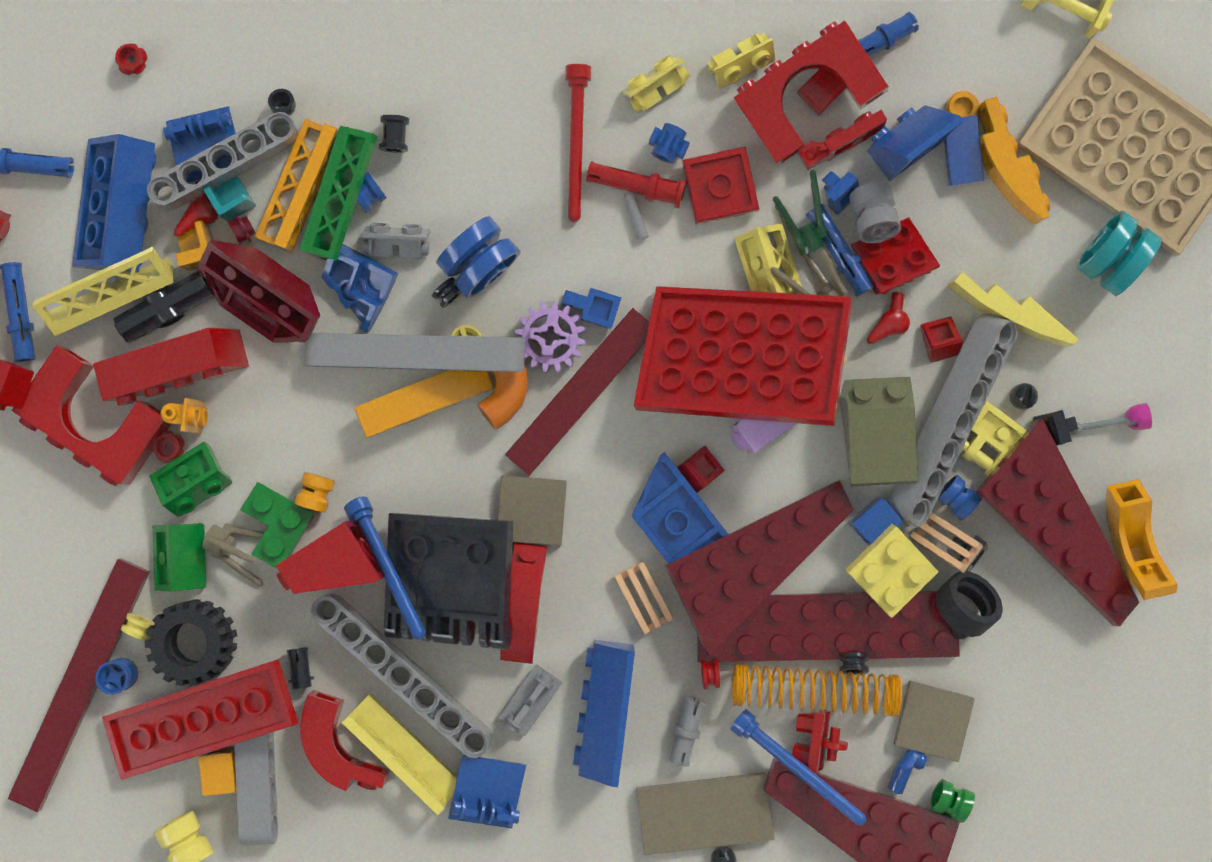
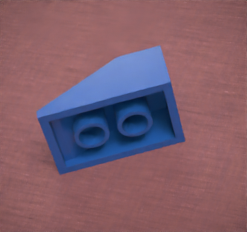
M924 105L917 111L912 107L896 119L899 124L892 130H889L886 126L871 138L873 144L867 152L887 179L891 181L939 146L964 120L960 115Z

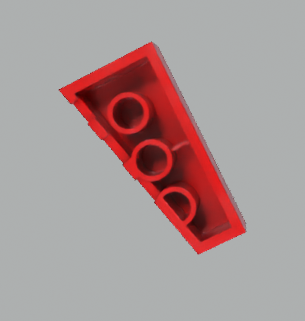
M208 327L95 362L93 367L102 401H116L117 406L137 402V396H158L166 393L165 389L171 387L175 389L194 385V381L218 378L223 376L224 373L247 368L249 363L240 329Z

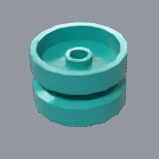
M1125 211L1117 213L1099 231L1082 254L1076 269L1090 279L1102 275L1100 286L1115 297L1123 293L1141 275L1156 255L1162 242V238L1148 228L1136 232L1138 221Z

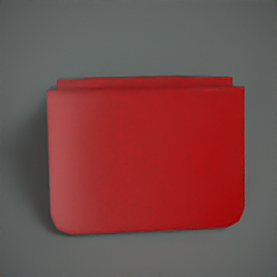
M952 316L920 324L930 362L959 355L963 341Z
M706 446L700 448L677 467L696 493L708 486L725 471Z

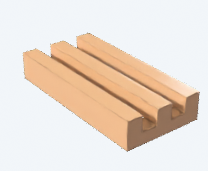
M932 512L926 523L919 526L918 531H913L910 535L915 542L962 573L966 571L983 548L980 542ZM935 523L971 546V550L967 551L933 529V524ZM928 533L965 558L962 562L958 561L926 540L924 536Z
M644 561L614 576L644 635L673 620ZM639 570H641L664 614L659 619L635 574ZM628 576L652 620L649 624H646L624 581V578Z

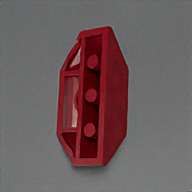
M216 240L208 242L198 269L202 275H205L208 286L221 307L273 343L297 341L301 343L309 340L321 316L309 284L255 247Z

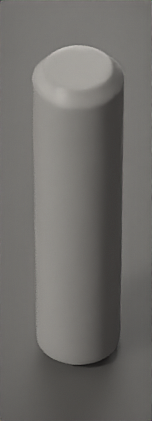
M628 192L624 197L638 240H644L649 235L635 193Z

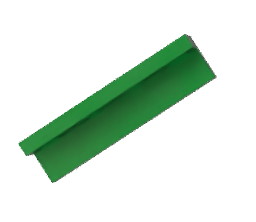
M340 125L301 243V251L326 261L327 259L338 260L378 137L375 134Z

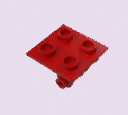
M910 217L900 221V232L889 240L879 243H865L859 240L851 244V247L856 255L858 254L861 263L873 281L874 287L872 289L876 295L879 293L885 295L888 291L899 286L902 287L907 282H913L914 279L924 274H930L931 271L940 267L939 262Z

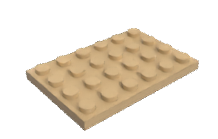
M1092 37L1023 134L1017 146L1115 215L1120 211H1125L1138 221V231L1144 228L1150 229L1162 238L1161 247L1174 256L1180 255L1212 209V119Z

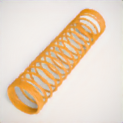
M736 663L734 666L732 679V704L734 706L740 705L742 707L744 704L747 674V706L750 707L752 681L756 669L758 678L757 706L759 708L761 707L762 685L766 670L769 683L768 708L772 707V688L777 670L779 677L778 707L782 709L783 685L788 670L790 710L793 709V689L797 671L799 672L801 685L799 704L801 711L804 708V685L808 672L811 679V711L814 710L815 683L818 673H820L822 682L820 704L822 712L825 710V686L829 673L833 687L831 695V711L833 713L836 710V684L839 674H841L843 681L841 702L843 713L846 712L847 708L846 686L850 675L854 684L852 695V712L854 715L857 712V684L860 675H862L864 681L862 701L864 715L868 712V683L871 676L875 684L873 714L876 716L879 710L878 685L881 677L884 678L885 682L884 715L897 717L901 710L902 683L899 675L890 674L886 678L881 673L876 678L874 673H870L866 679L864 673L860 672L855 678L854 673L850 671L845 678L843 672L838 671L834 678L831 670H828L824 676L822 671L818 669L813 677V673L809 668L804 672V675L797 668L792 676L790 668L786 667L781 675L780 668L777 666L771 675L769 667L765 666L760 676V670L757 665L752 668L751 675L746 664L737 665Z

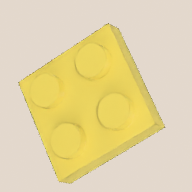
M893 524L845 569L891 618L939 572L899 528Z

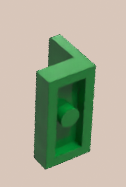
M204 524L153 525L155 591L172 592L206 588L205 549L202 547L205 538Z

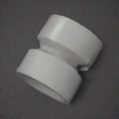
M880 181L869 182L851 192L849 199L854 216L859 218L855 223L861 241L865 243H879L895 237L900 232L901 224L898 212L894 208L895 201L892 189L888 183Z

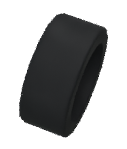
M969 571L955 573L938 589L936 595L937 609L942 618L960 634L969 637L981 636L1001 619L1003 612L1001 598L996 589L986 579L976 573ZM958 592L963 593L976 604L980 615L973 613L962 603Z

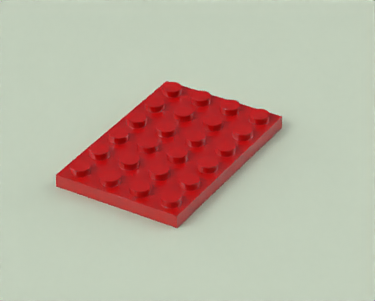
M656 286L633 406L636 411L835 426L852 299L848 296Z

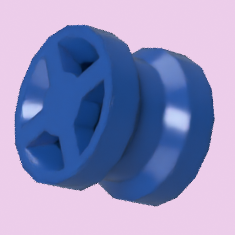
M368 171L365 174L357 199L358 204L365 213L371 210L372 204L375 202H382L387 199Z

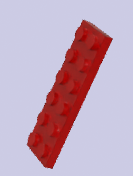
M279 659L102 717L121 780L298 724Z

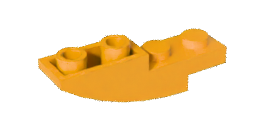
M998 97L984 100L979 105L978 112L985 133L979 137L982 163L1005 199L1033 224L1040 223L1049 218L1050 203L1047 195L1042 193L1038 182L1040 180L1039 168L1035 162L1031 161L1030 155L1020 158L1016 157L1018 153L1017 142L1013 135H1009L1006 125L1008 122L1007 111L1003 104H999Z

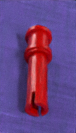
M593 161L589 164L587 171L589 175L586 176V182H593L645 195V199H648L649 202L659 200L674 204V207L680 209L686 187V180L683 179L678 182L662 178L659 173H651L650 176L598 164Z

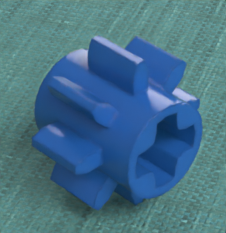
M665 123L662 130L655 127L648 143L654 147L651 154L657 159L670 164L674 163L676 157L683 160L690 142L684 140L687 133L680 127L670 123Z

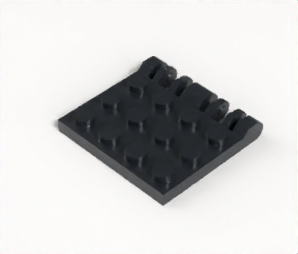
M389 513L387 553L425 629V636L421 641L430 642L433 639L436 643L457 645L460 642L462 645L471 646L475 639L476 624L474 621H479L478 639L481 647H492L493 649L507 650L510 647L512 628L509 623L514 521ZM386 582L384 634L389 638L400 639L403 637V639L412 640L413 636Z

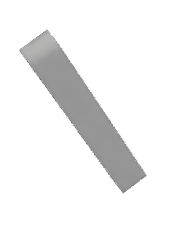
M981 314L975 320L916 441L918 481L911 484H895L887 503L904 522L919 527L928 520L1017 337V325L1015 322L988 314Z
M312 333L309 340L305 342L304 366L524 372L525 338Z
M329 593L317 598L313 602L310 612L314 621L457 749L470 758L481 757L486 753L491 742V733L487 726L342 597ZM324 601H330L334 604L336 613L333 618L326 617L322 613L321 605ZM348 623H355L360 628V637L358 639H351L347 636L345 628ZM372 645H379L384 649V660L376 661L370 656V647ZM396 667H404L409 671L410 679L408 682L402 683L396 680L394 676V669ZM420 689H429L433 692L435 699L432 704H424L419 700L418 692ZM445 711L457 713L459 724L455 726L447 725L443 721V713ZM470 733L480 734L484 739V745L478 748L470 746L467 741V735Z

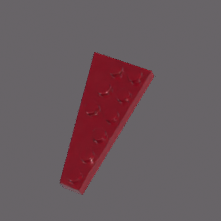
M840 480L664 565L708 656L854 510Z

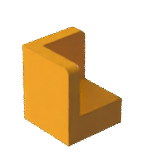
M203 221L194 222V229L177 237L181 250L180 253L175 254L177 263L180 268L187 271L198 268L208 242L213 240L209 225Z
M234 747L218 749L198 756L202 794L204 796L236 792Z

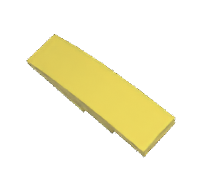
M964 272L956 275L947 285L983 313L1015 322L1017 331L1028 336L1063 347L1074 345L1079 340L1030 296L1021 299L1017 303L997 284L988 287L984 291Z

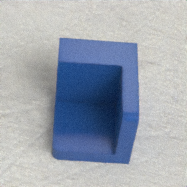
M876 497L847 523L869 546L891 524L900 527L903 524V520L883 497Z

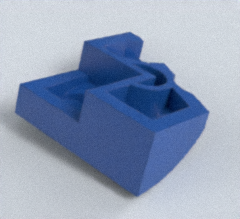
M343 244L338 260H327L321 278L330 289L337 292L339 301L345 309L350 307L362 323L359 327L363 331L369 332L382 311L399 273Z

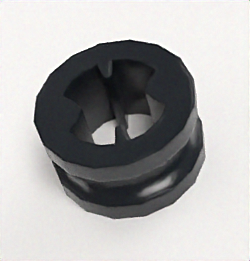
M453 276L444 281L431 295L434 299L440 300L442 308L447 307L462 293L455 285L456 280Z
M847 652L839 655V660L843 663L839 667V671H842L843 674H848L850 671L854 675H858L860 672L864 674L869 672V667L865 665V662L869 660L868 654Z

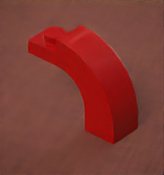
M514 543L509 616L512 637L510 647L507 650L500 649V660L533 664L547 546Z
M315 690L307 695L301 715L300 735L304 752L312 767L323 779L344 791L348 790L353 780L358 781V786L368 790H376L377 787L383 788L387 782L390 769L351 756L339 741L337 724L344 700Z

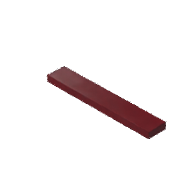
M632 308L512 445L505 456L530 476L645 344L649 321Z

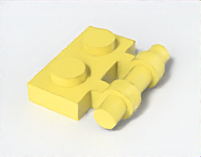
M985 401L971 430L975 436L970 442L966 440L960 456L968 462L970 460L984 469V474L989 476L1027 430L994 405ZM984 443L998 452L993 460L980 451Z

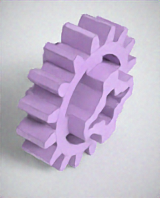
M555 301L551 309H547L544 302L540 303V311L538 312L530 307L528 311L531 317L529 319L520 317L519 319L524 328L515 329L516 335L525 338V359L532 358L530 366L533 369L539 363L542 364V369L545 373H547L551 365H554L555 370L560 372V364L563 362L571 367L570 357L573 355L580 358L581 356L579 350L576 349L577 345L582 346L586 342L584 339L578 338L579 334L585 332L584 327H576L575 325L580 319L579 315H574L570 318L568 316L570 307L566 306L560 311L558 310V303ZM547 316L546 323L539 328L532 327L537 320ZM560 318L569 325L572 334L562 331L559 327ZM549 329H553L555 335L560 337V339L553 340L552 345L548 346L546 340L537 335L548 334ZM529 340L538 342L541 346V357L531 349ZM562 346L570 347L565 354L554 358V352Z

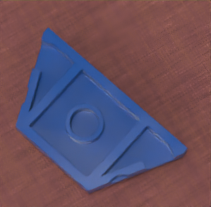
M665 452L660 454L631 516L664 559L670 563L728 533Z

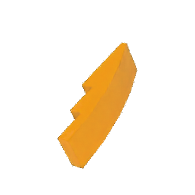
M448 370L356 406L354 410L365 438H369L493 389L487 371Z

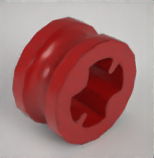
M713 659L711 663L701 660V676L704 690L708 689L711 685L715 686L716 689L720 688L717 659Z

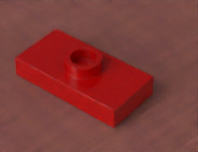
M819 69L797 91V94L820 116L846 90V87L836 75Z

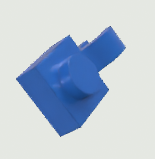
M590 288L587 297L566 290L561 305L582 310L580 320L611 330L622 297Z

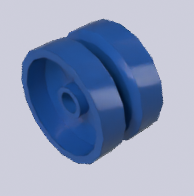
M490 216L480 219L462 232L441 253L436 261V264L448 277L460 274L457 278L456 286L467 299L474 297L496 281L521 253L510 238L497 241L501 234V228Z

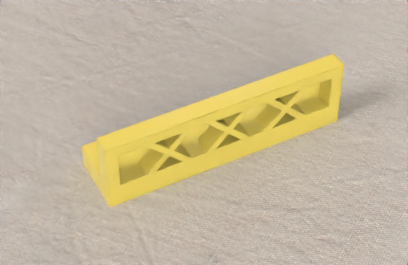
M782 223L757 227L734 238L751 291L798 294L771 272L772 267L779 269L781 266L785 270L786 275L802 287ZM773 233L777 244L776 249L771 245L768 234Z
M151 247L33 301L32 306L53 335L57 336L173 283L174 267L167 257L161 259L155 249ZM149 259L151 260L153 264L148 265L140 269L138 273H135L138 264L143 263ZM114 275L122 277L105 285L107 279ZM83 289L91 290V292L76 298L77 292ZM53 303L62 304L50 310V312L46 308V306Z
M370 693L347 716L342 724L424 803L439 815L446 807L447 802L453 797L457 775Z

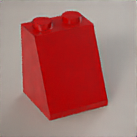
M353 520L341 523L275 565L279 570V573H277L279 582L285 590L291 589L293 594L375 583L384 578L360 526L355 525Z

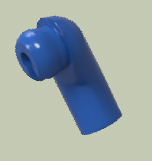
M907 750L893 770L888 783V789L895 794H903L913 767L917 770L925 767L926 754L917 750Z

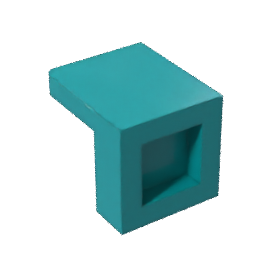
M238 176L216 189L209 185L203 188L218 215L226 221L236 218L235 214L240 216L256 206Z

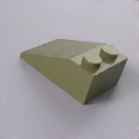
M911 377L844 380L840 394V404L850 486L917 483L915 405Z

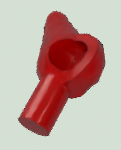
M206 193L188 205L174 229V236H182L194 229V222L203 221L206 224H212L218 219L219 215Z
M892 292L890 309L882 315L877 325L867 337L868 344H874L889 336L904 335L908 331L910 319L906 312L903 311L904 293Z

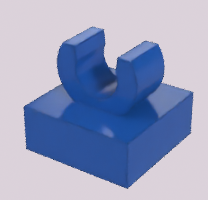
M832 171L822 179V182L826 184L824 189L827 191L825 195L828 207L838 215L850 204V194L859 187V180L850 172L840 179Z

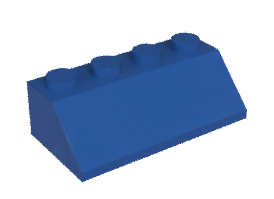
M122 134L88 139L72 267L102 270L143 251V237L148 228V219L146 217L147 205L150 201L147 186L151 181L152 170L156 164L155 143ZM142 263L137 265L135 273L139 272Z
M595 640L594 648H587L585 667H591L590 680H583L581 700H587L586 713L579 712L577 732L583 733L582 746L575 745L573 765L579 766L578 776L611 787H618L635 649L634 644Z

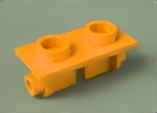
M184 398V404L168 403L164 405L161 409V417L167 423L181 424L180 431L202 433V427H206L208 422V408H205V401Z

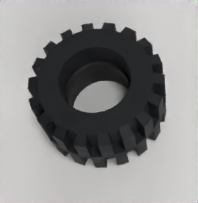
M193 599L169 606L162 610V614L156 615L152 620L155 624L148 627L146 632L151 637L145 641V648L151 649V654L146 655L148 662L154 660L156 666L152 668L156 674L163 672L165 674L163 680L167 682L175 680L176 685L184 686L190 684V686L205 682L226 669L225 666L230 664L234 658L231 655L232 652L237 649V643H233V638L237 637V630H231L230 624L234 622L231 617L225 618L223 615L225 610L222 607L215 608L213 607V602H201V599ZM190 623L196 625L206 636L207 650L204 657L199 661L186 658L178 648L177 635L183 624Z

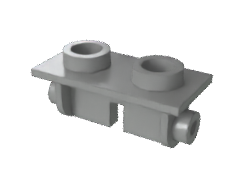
M371 223L370 227L366 226L361 233V238H368V240H363V253H369V256L393 257V245H399V257L422 259L423 255H429V243L423 242V240H427L430 229H422V226L419 224H405L402 228H391L388 223Z
M536 664L498 718L506 723L505 726L514 733L518 731L523 736H526L563 682Z

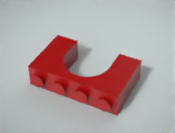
M845 20L840 24L834 21L819 32L820 38L811 44L805 41L798 45L792 51L794 56L784 63L778 60L764 70L765 76L756 82L753 79L748 80L737 89L739 94L733 97L778 166L797 154L805 146L783 110L785 89L795 76L811 69H823L833 73L844 84L860 110L888 92V84Z
M56 345L31 381L21 409L13 407L11 411L21 417L18 421L23 426L33 431L39 429L48 435L45 440L61 450L65 447L73 452L74 456L72 458L76 462L87 468H90L92 465L101 471L99 476L113 486L131 484L153 452L154 440L164 431H167L172 423L165 422L161 417V411L150 403L137 401L121 426L112 436L99 442H93L84 438L74 427L70 410L74 395L93 369V365L69 348Z

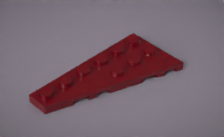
M1043 419L1036 420L975 492L1112 626L1120 627L1139 604V600Z
M773 758L763 790L857 862H947L960 822L953 820L950 816L817 773V776L865 814L866 822L859 826L776 758Z

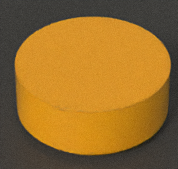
M959 91L947 100L945 111L960 115L961 117L978 115L979 102L972 93Z

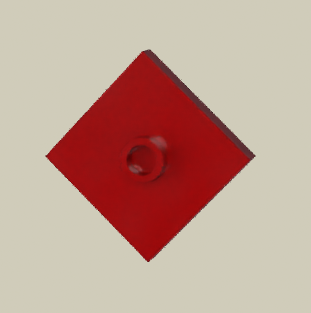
M746 146L682 160L695 225L759 212L760 209Z

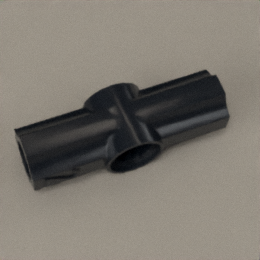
M198 270L170 287L165 286L145 295L143 302L114 317V326L125 342L131 343L156 328H165L178 322L185 316V312L214 297L208 286L205 276Z

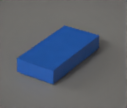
M977 115L961 117L964 122L944 140L950 186L984 181Z

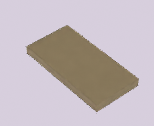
M766 772L636 787L644 855L775 840L770 797L763 790L767 778Z

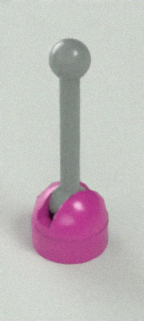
M1147 403L1137 404L1126 411L1125 417L1084 424L1077 422L1078 429L1070 432L1078 435L1082 430L1126 423L1133 430L1151 429V411Z

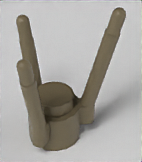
M822 250L820 254L832 281L826 279L809 254L803 255L805 261L822 284L815 290L817 295L847 296L848 291L841 283L833 263L825 250ZM776 267L771 268V272L798 294H810Z
M225 523L223 528L212 525L203 540V549L212 552V557L223 561L257 586L263 585L259 578L229 556L232 554L249 563L253 562L252 556L235 548L237 538L233 537V535L261 539L264 532L237 528L228 523Z

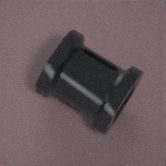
M382 115L380 117V122L383 123L382 143H379L381 151L391 153L408 152V146L405 144L406 125H409L410 118L401 115Z

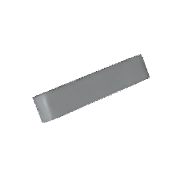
M283 112L273 113L163 172L149 182L147 186L149 198L164 211L175 210L205 194L204 187L209 185L214 189L294 145L298 136L293 119ZM286 124L290 127V131L284 137H277L273 134L276 126ZM250 140H258L261 142V147L254 153H248L245 151L246 143ZM228 155L232 157V162L227 168L220 169L216 167V161L220 156ZM191 172H202V179L199 183L194 185L187 183V177ZM166 186L173 188V194L168 200L158 199V192L161 188Z
M274 732L234 744L238 836L241 846L276 844L278 816Z

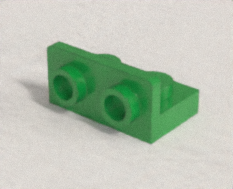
M205 441L149 475L162 506L177 517L190 513L197 505L210 497L220 494L224 488L232 484L231 478L222 471L211 446Z

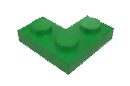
M259 482L256 483L240 509L245 514L268 526L252 555L276 569L275 565L292 555L315 517V514L294 504L293 501Z

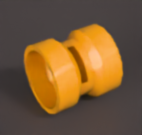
M304 472L301 479L303 487L301 492L297 493L294 504L326 513L329 504L327 496L329 492L333 491L335 481Z

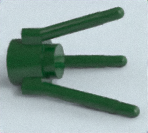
M815 170L810 171L816 228H813L812 223L797 228L779 197H773L775 208L791 233L800 256L825 246L822 238L828 235L823 222L819 186Z

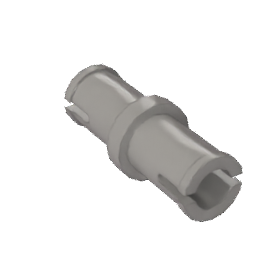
M686 696L679 724H675L674 727L676 736L671 755L669 756L671 763L680 766V762H682L684 767L689 766L694 741L699 738L700 730H698L703 707L705 706L703 700L694 698L693 701L692 697Z

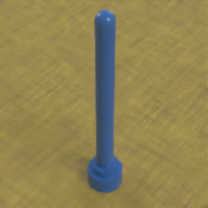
M368 497L355 498L344 506L345 513L349 521L353 520L355 525L360 526L412 636L418 640L422 639L425 636V629L371 521L373 518V507Z
M745 709L737 717L730 728L732 732L740 738L744 736L747 740L749 738L753 739L852 822L859 826L865 824L866 816L863 812L759 728L760 724L755 721L756 716Z

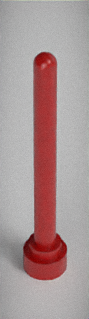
M568 64L565 66V80L568 81V86L571 87L568 218L571 222H577L581 218L584 88L588 87V82L591 81V66L586 64Z

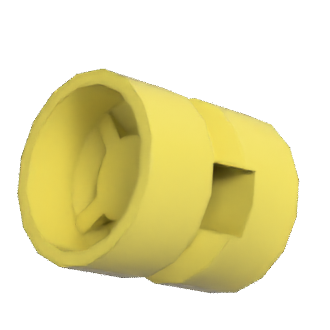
M193 810L173 819L153 832L161 848L169 849V853L166 856L168 862H200L214 852L206 835H198L197 831L200 828V823Z

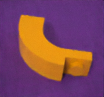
M1136 479L1107 486L1106 513L1116 558L1130 585H1135L1143 600L1177 593L1178 583L1161 558L1155 544L1151 526L1153 500L1140 480Z

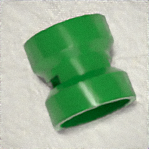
M941 779L932 793L930 809L940 814L946 812L950 814L953 820L963 823L971 813L975 794L964 788L956 789L953 783Z

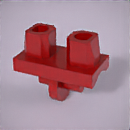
M819 710L815 713H799L797 716L796 731L812 734L810 745L794 744L792 755L815 774L818 773V770H823L826 748L828 749L826 759L828 761H836L838 750L846 751L848 749V742L839 740L841 728L831 727L830 737L827 738L831 711L824 710V712Z

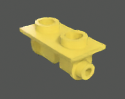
M755 33L753 36L737 44V49L740 52L739 55L736 56L730 47L712 56L711 61L707 63V67L712 75L715 74L718 89L734 84L742 77L757 69H762L770 62L776 60L773 39H768L765 33L761 35Z
M666 56L654 64L655 70L646 76L643 73L639 74L627 82L628 88L621 93L627 97L634 98L630 101V105L636 113L640 110L644 112L662 100L657 91L658 87L661 86L665 94L669 95L687 83L686 79L690 77L689 72L684 66L678 67L685 62L682 58Z

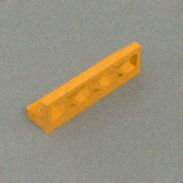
M308 119L304 120L255 235L256 239L293 253L318 194L338 133L336 127L326 123L322 126ZM310 129L320 133L312 151L308 150L305 143ZM302 147H303V150H304L305 153L302 154V155H299L300 152H301V150H302ZM308 159L301 180L296 181L293 174L295 164ZM289 178H291L292 183L287 185ZM295 188L296 192L288 210L284 211L280 202L282 194ZM278 207L280 213L274 215L276 208ZM282 218L283 222L276 239L265 235L270 223Z

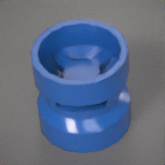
M955 475L945 484L937 501L942 505H950L953 515L961 521L975 510L982 498L975 492L976 490L965 488V481L959 475Z
M128 658L114 659L99 667L95 677L96 684L106 694L120 693L136 683L138 669L135 663Z

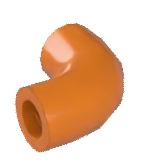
M525 365L524 372L492 371L496 378L495 389L488 397L477 404L481 414L496 431L509 422L523 406L528 392V375Z

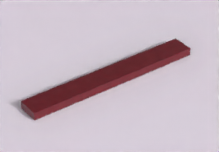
M122 558L117 559L9 794V800L35 812L42 810L97 690L96 672L101 665L110 661L123 633L121 627L128 622L126 616L128 613H132L151 571Z

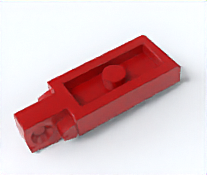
M882 109L874 114L868 111L854 120L855 124L844 130L842 127L831 131L825 137V141L820 143L810 141L799 150L798 155L806 169L809 170L826 160L834 159L872 138L885 127L887 118Z

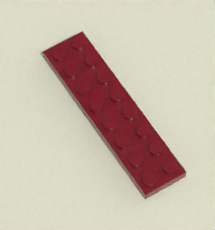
M919 591L893 618L888 616L866 592L770 594L710 656L706 654L697 635L698 662H701V660L712 662L713 659H717L718 662L838 660L840 654L847 652L865 653L869 655V659L960 657L959 639H955L951 627L942 618L937 609L936 595L938 591Z

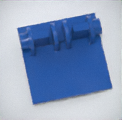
M229 106L166 121L167 127H163L166 140L171 142L176 165L236 134ZM228 155L220 156L216 161V167L220 169L227 168L232 162V157ZM191 172L187 177V183L201 180L202 172Z
M462 754L448 819L512 828L513 823L518 824L520 811L516 809L526 764L483 757L470 758Z

